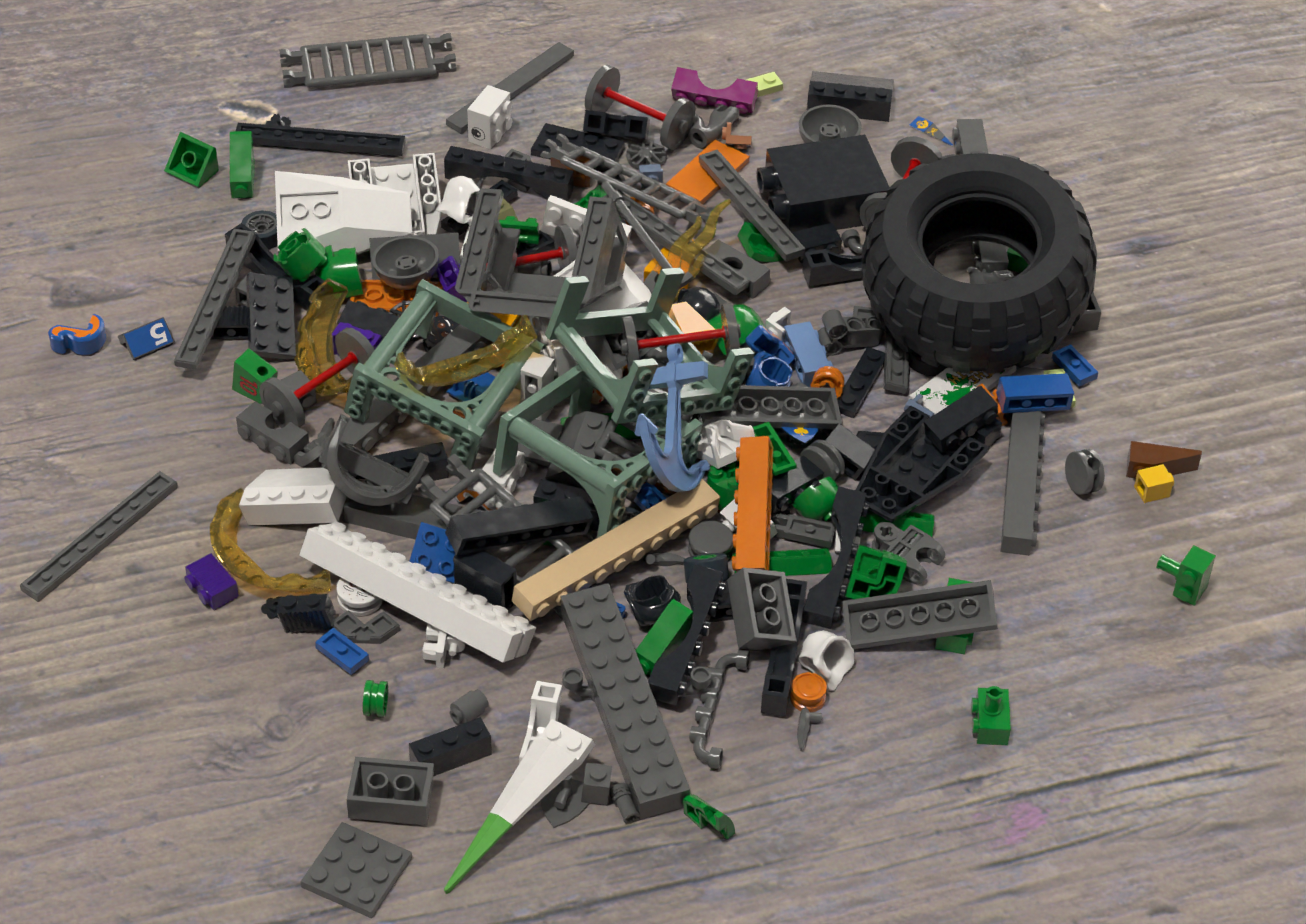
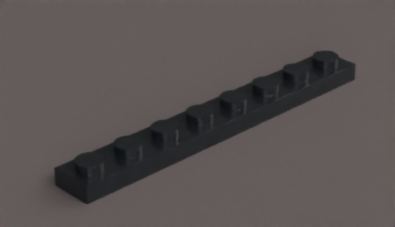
M239 122L236 127V131H252L253 144L402 156L406 143L405 136Z

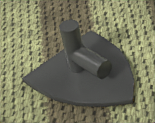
M571 774L541 799V806L545 817L553 828L570 822L579 816L589 805V803L581 802L583 782L572 779Z

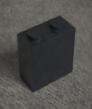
M485 551L456 555L455 553L453 558L455 584L464 586L467 589L466 591L473 595L485 597L487 602L494 606H502L509 610L514 605L512 597L514 586L517 585L515 568Z

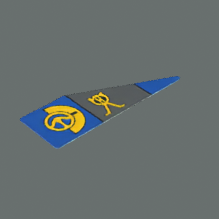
M918 116L909 124V126L953 146L933 122Z

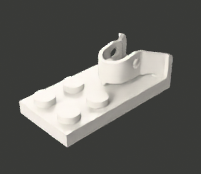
M550 195L547 200L541 231L554 236L555 227L567 224L573 233L576 245L579 246L587 209ZM622 223L629 243L632 226Z
M719 420L706 426L702 425V438L698 444L697 458L701 460L706 459L710 465L717 469L736 461V448L740 447V438L755 437L753 427L751 425L746 426L732 423L730 420Z

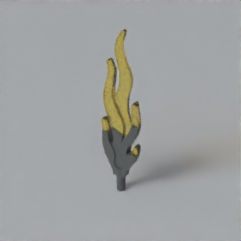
M730 199L721 202L711 211L702 233L692 243L688 244L701 229V216H697L695 224L683 233L670 248L667 258L668 262L673 268H681L685 273L673 304L678 300L680 288L691 282L698 274L705 260L704 255H699L690 269L691 263L696 255L713 240L718 217L722 210L731 203ZM658 262L644 281V285L650 290L651 294L662 269Z

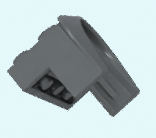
M341 414L331 434L327 435L319 451V462L322 463L321 466L329 471L334 484L347 497L365 505L382 506L392 503L400 504L401 502L407 504L429 463V457L419 453L413 467L407 473L343 442L341 438L350 418ZM360 475L366 478L365 482L368 484L362 483L354 477Z

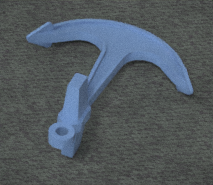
M677 343L668 345L667 357L669 362L666 366L656 369L649 389L668 387L664 451L660 448L655 435L658 428L644 414H639L637 418L635 435L641 436L649 463L663 485L674 492H684L694 489L700 483L705 470H709L710 465L706 459L692 465L689 469L684 464L681 446V389L685 384L708 379V364L705 361L681 363L683 361V350L681 345Z

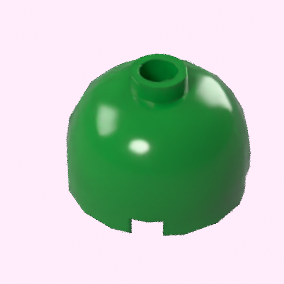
M832 477L819 480L820 486H809L795 499L793 507L802 517L818 521L825 520V522L831 521L832 507L838 489Z

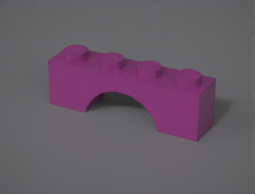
M677 67L671 87L672 98L676 100L685 98L700 106L710 105L716 108L723 104L727 107L738 108L739 113L753 114L759 92L758 82L738 78L727 88L711 89L700 81L696 70Z

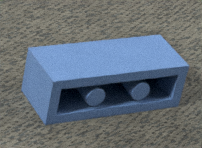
M810 321L784 326V343L795 355L792 364L801 383L811 387L815 371L824 366L833 367L832 362L827 360L826 349L824 345L820 344L818 331L813 329Z

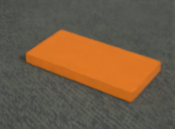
M714 140L670 179L666 185L704 204L721 187L699 163V155L718 150L737 172L749 163L750 156Z
M362 279L364 294L351 296L350 301H361L371 308H383L390 312L391 308L403 300H413L417 289L397 290L386 285L382 280ZM428 281L430 284L443 290L441 282ZM399 307L396 310L402 312V307Z

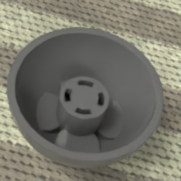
M820 105L810 108L802 114L799 120V132L804 143L857 136L861 134L862 129L861 121L855 113L836 105Z
M403 236L388 240L381 244L372 256L373 267L378 277L386 285L405 291L417 289L422 279L428 282L435 274L439 262L437 247L429 240L416 236Z

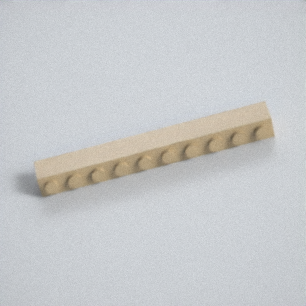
M701 479L694 489L673 494L515 585L512 602L530 621L538 616L543 617L550 609L557 605L561 606L562 595L585 590L596 582L601 583L613 572L621 571L630 562L640 560L644 554L651 550H657L670 539H676L688 528L692 529L705 518L713 517L718 511L720 496Z

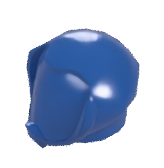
M761 351L754 356L753 369L746 381V385L791 386L790 378L793 371L785 361L765 351Z

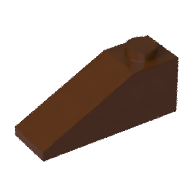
M1131 441L1127 457L1126 477L1136 478L1138 470L1163 464L1172 475L1198 470L1202 451Z

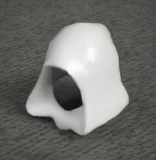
M465 176L452 178L445 188L443 200L436 211L447 214L459 223L465 224L468 222L471 226L473 215L470 217L465 213L474 214L480 189L471 178Z
M824 630L807 636L799 656L800 664L813 673L820 675L826 681L827 690L829 691L836 689L843 676L852 668L855 661L854 649L851 647L849 640Z

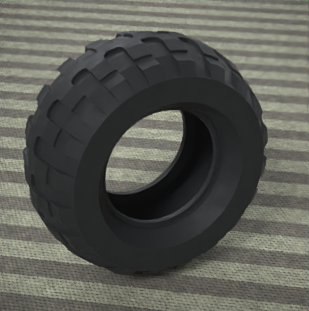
M971 152L970 154L962 155L951 154L939 157L937 161L930 164L923 163L910 170L909 177L897 180L888 189L887 195L879 202L866 229V237L862 247V279L870 305L882 328H884L886 333L892 334L896 344L907 353H917L921 356V361L929 365L938 367L941 364L945 367L953 368V372L970 374V371H986L987 374L1004 372V368L1012 366L1021 368L1035 362L1036 357L1040 353H1051L1060 345L1065 336L1071 333L1088 306L1089 297L1093 293L1097 249L1092 237L1093 232L1082 204L1072 196V190L1062 180L1053 179L1049 176L1047 169L1037 164L1021 161L1019 157L1007 154L997 155L987 154V152ZM966 241H985L1013 249L1025 259L1029 266L1019 275L1004 282L972 284L956 281L944 276L931 265L929 259L936 252L950 244Z

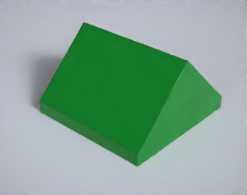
M180 132L164 171L192 185L201 187L219 171L216 148Z

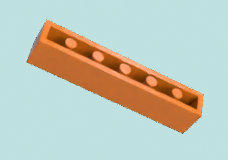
M769 436L740 438V447L736 448L739 468L735 470V478L739 485L738 490H735L734 493L738 511L734 512V525L737 526V534H733V547L736 549V556H732V569L736 572L742 568L769 570L773 445Z

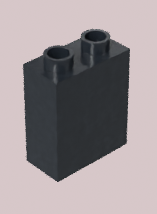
M865 134L769 148L766 151L765 167L757 168L756 172L760 193L769 192L770 194L768 207L791 233L833 223L837 230L864 226L860 219V208L863 202L874 193H887L890 188Z

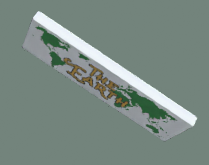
M1016 366L1004 368V372L987 374L986 371H970V374L953 372V368H946L912 393L909 399H914L918 394L923 395L922 406L936 414L982 383L990 391L998 385L1000 377L1010 376L1014 373Z

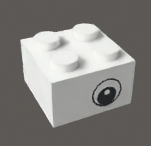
M487 85L467 109L468 142L491 149L496 142L498 143L501 140L502 135L512 125L510 92Z

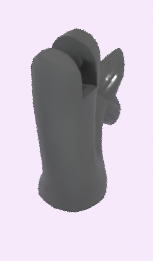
M723 104L718 106L711 113L707 126H705L703 119L695 113L693 126L689 131V139L692 144L698 148H703L714 140L719 139L722 136V128L727 127V122L732 124L738 119L740 114L738 108L727 107Z

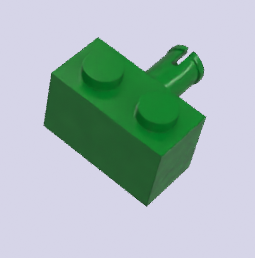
M1193 545L1181 563L1162 554L1156 568L1175 576L1176 583L1173 596L1195 606L1208 587L1216 555Z
M997 686L978 688L976 698L971 699V713L976 714V718L972 719V733L976 734L977 744L1008 746L1011 731L1009 689H1001Z

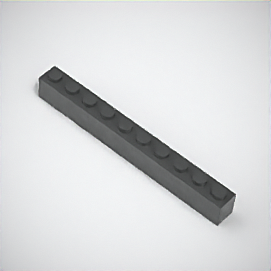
M957 119L956 128L952 130V139L956 140L955 154L962 155L970 154L971 152H987L989 154L983 120ZM985 241L972 242V255H976L974 267H977L980 271L985 269L987 273L994 272L995 270H1007L1008 257L1006 246Z
M485 312V313H487L488 315H490V316H492V317H494V318L500 320L499 318H497L496 316H494V315L491 314L490 312ZM459 325L403 373L411 385L428 397L433 396L444 384L451 381L454 374L467 368L471 361L478 355H482L494 342ZM374 396L367 420L363 423L350 416L341 441L353 444L354 447L360 450L363 448L369 451L382 437L387 436L409 414L401 412L398 408Z
M1016 366L1015 376L1044 375V369L1019 368ZM1045 412L1011 413L1000 552L1029 556L1031 546H1036L1037 532H1033V528L1037 529L1038 514H1034V511H1038L1040 497L1035 496V494L1039 493L1041 479H1037V476L1041 475L1042 462H1038V459L1042 458L1043 445H1039V442H1043L1044 428H1040V425L1044 426Z

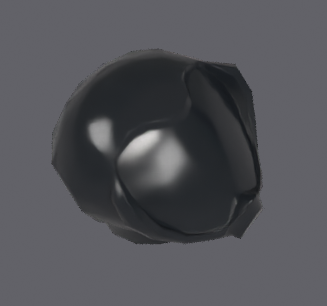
M695 286L680 290L677 304L687 302L706 321L720 314V303L715 294L707 288Z
M661 575L651 576L640 582L627 584L624 590L625 598L632 608L636 621L641 626L654 625L673 599L681 603L679 592L669 585L665 577Z

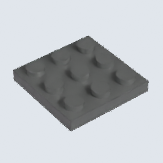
M341 822L302 878L301 888L372 919L412 859V852Z

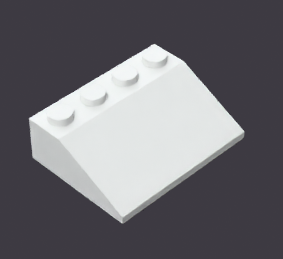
M325 468L265 470L245 488L239 507L248 525L332 523L339 521L347 496L337 488L331 479L329 471Z

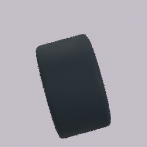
M701 554L683 560L686 583L695 564L723 572V581L729 579L726 554Z

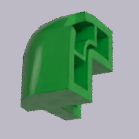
M331 245L326 246L325 256L327 260L322 266L314 269L315 276H319L332 285L333 291L347 289L342 298L364 294L355 247L343 248L333 252ZM342 292L333 293L334 299H339Z
M735 304L733 308L741 332L739 344L742 345L746 342V337L758 325H763L764 327L765 325L752 308L746 305ZM721 313L707 321L714 329H722ZM719 338L717 344L723 354L726 355L724 340Z
M859 545L847 583L845 597L861 599L896 594L905 572L906 559L885 550L880 551Z

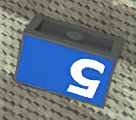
M164 317L117 336L120 344H126L132 360L175 342Z

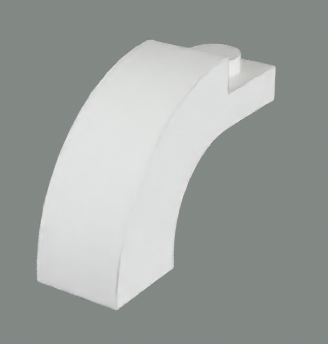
M541 681L536 682L531 698L528 729L519 756V764L535 737L539 738L552 719L558 722L562 685Z

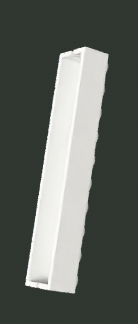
M332 522L331 524L319 525L307 530L299 556L501 662L527 654L536 627L529 624L527 619L513 616L508 613L506 608L488 603L485 597L467 592L464 586L451 584L446 581L444 576L426 571L425 566L405 560L406 557L404 555L386 550L383 544L370 542L366 539L365 535L347 530L346 526L342 523Z

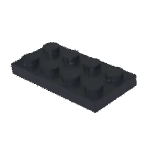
M545 123L531 148V155L541 157L540 155L543 151L550 153L551 148L545 145L548 139L554 141L557 146L562 147V142L556 139L558 134H563L570 143L588 148L618 162L625 148V142ZM602 164L594 168V170L599 172H606L610 169Z
M248 272L246 286L249 349L260 357L294 360L296 347L293 278Z

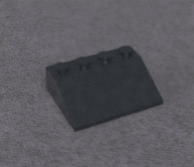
M812 71L807 110L820 105H836L849 109L859 119L889 122L894 79Z

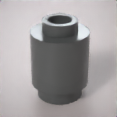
M476 689L475 691L467 692L450 705L451 711L449 713L455 723L463 724L474 720L484 713L489 703L486 696Z

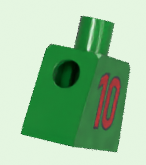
M248 348L234 361L232 390L262 404L259 394L260 385L269 378H277L278 371Z

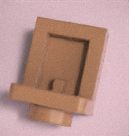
M727 122V127L722 128V139L726 140V144L734 145V149H747V145L751 146L752 136L731 135V122Z

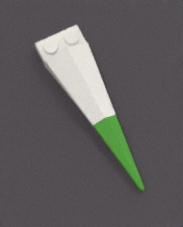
M553 719L549 722L539 738L535 737L446 884L444 888L446 894L453 890L474 865L517 821L583 763L596 745L593 739Z

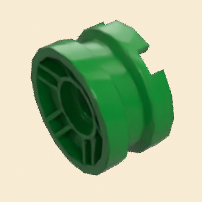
M366 680L363 693L364 716L377 714L378 717H385L388 705V681L374 683V680Z

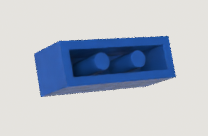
M1068 373L1000 377L996 394L1002 413L1070 410L1074 391Z

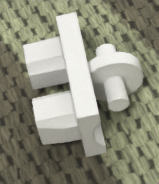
M429 623L427 624L426 640L438 642H424L423 659L436 661V668L444 669L447 650L449 655L455 656L456 652L464 650L465 642Z

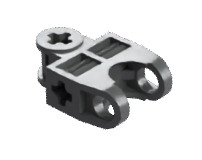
M882 522L876 525L874 529L875 538L872 541V548L880 551L885 550L906 559L907 565L902 579L910 583L921 584L927 578V572L920 565L921 562L939 564L946 556L943 547L935 539L913 525L902 531L892 523Z

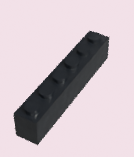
M582 496L568 497L561 500L451 516L445 534L456 555L584 535L588 533L594 517Z

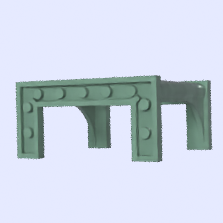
M681 268L661 269L646 307L578 313L590 281L585 276L567 277L564 280L545 336L549 340L558 339L613 407L614 412L611 418L616 424L635 422L639 414H644L649 420L667 417L668 393L648 391L658 363L653 358L634 360L628 375L618 379L607 370L581 337L623 333L622 317L628 316L633 318L635 331L654 330L659 337L684 334L669 317V312L685 274ZM691 342L680 344L683 350V361L681 363L705 361L708 364V379L686 384L681 389V416L731 409L755 353L750 348L732 349L729 352L724 367H718L707 361Z
M422 279L417 286L414 299L364 365L358 363L354 368L344 412L364 423L369 417L373 398L376 396L379 400L389 403L401 412L407 413L420 422L439 430L442 434L455 439L450 456L455 453L469 470H472L488 425L513 389L516 387L521 390L522 367L533 352L542 354L545 344L485 312L472 311L468 303ZM436 312L513 352L487 390L474 399L463 402H445L433 399L411 385L403 373L401 367L403 348L414 333L427 339L431 333ZM390 363H392L395 366V368L389 367ZM385 375H396L399 380L393 381L385 377ZM468 407H473L475 409H472L471 412ZM453 410H461L465 415V419L454 414Z
M577 364L501 416L493 472L501 476L514 467L518 444H523L570 474L584 487L598 512L600 523L597 538L621 525L622 515L625 512L626 496L634 489L640 488L642 483L649 478H653L656 474L649 463L645 450L637 456L625 460H598L574 451L530 423L570 395L571 401L568 417L590 411L593 388H597ZM666 418L650 419L655 426L660 427L655 435L660 448L664 451L665 439L659 438L658 435L666 434ZM681 419L682 458L687 469L694 465L698 457V444L702 438L701 430L703 423L697 419L690 423ZM619 468L622 470V473L616 476L612 473L611 469Z

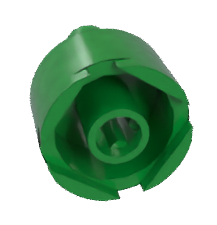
M302 228L303 232L301 233L295 231L286 237L278 246L280 250L278 256L274 254L273 257L274 261L294 280L298 279L300 282L307 280L311 274L310 272L316 267L322 266L327 260L325 247L306 228Z
M737 460L718 469L711 465L708 470L706 483L720 496L718 510L722 511L735 499L734 493L735 490H738L739 485L735 478V470L739 468V461Z

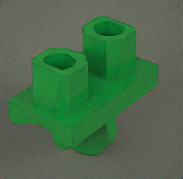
M507 216L505 220H499L502 228L520 230L516 248H519L520 243L539 244V223H537L536 218H528L524 222L518 221L515 216Z

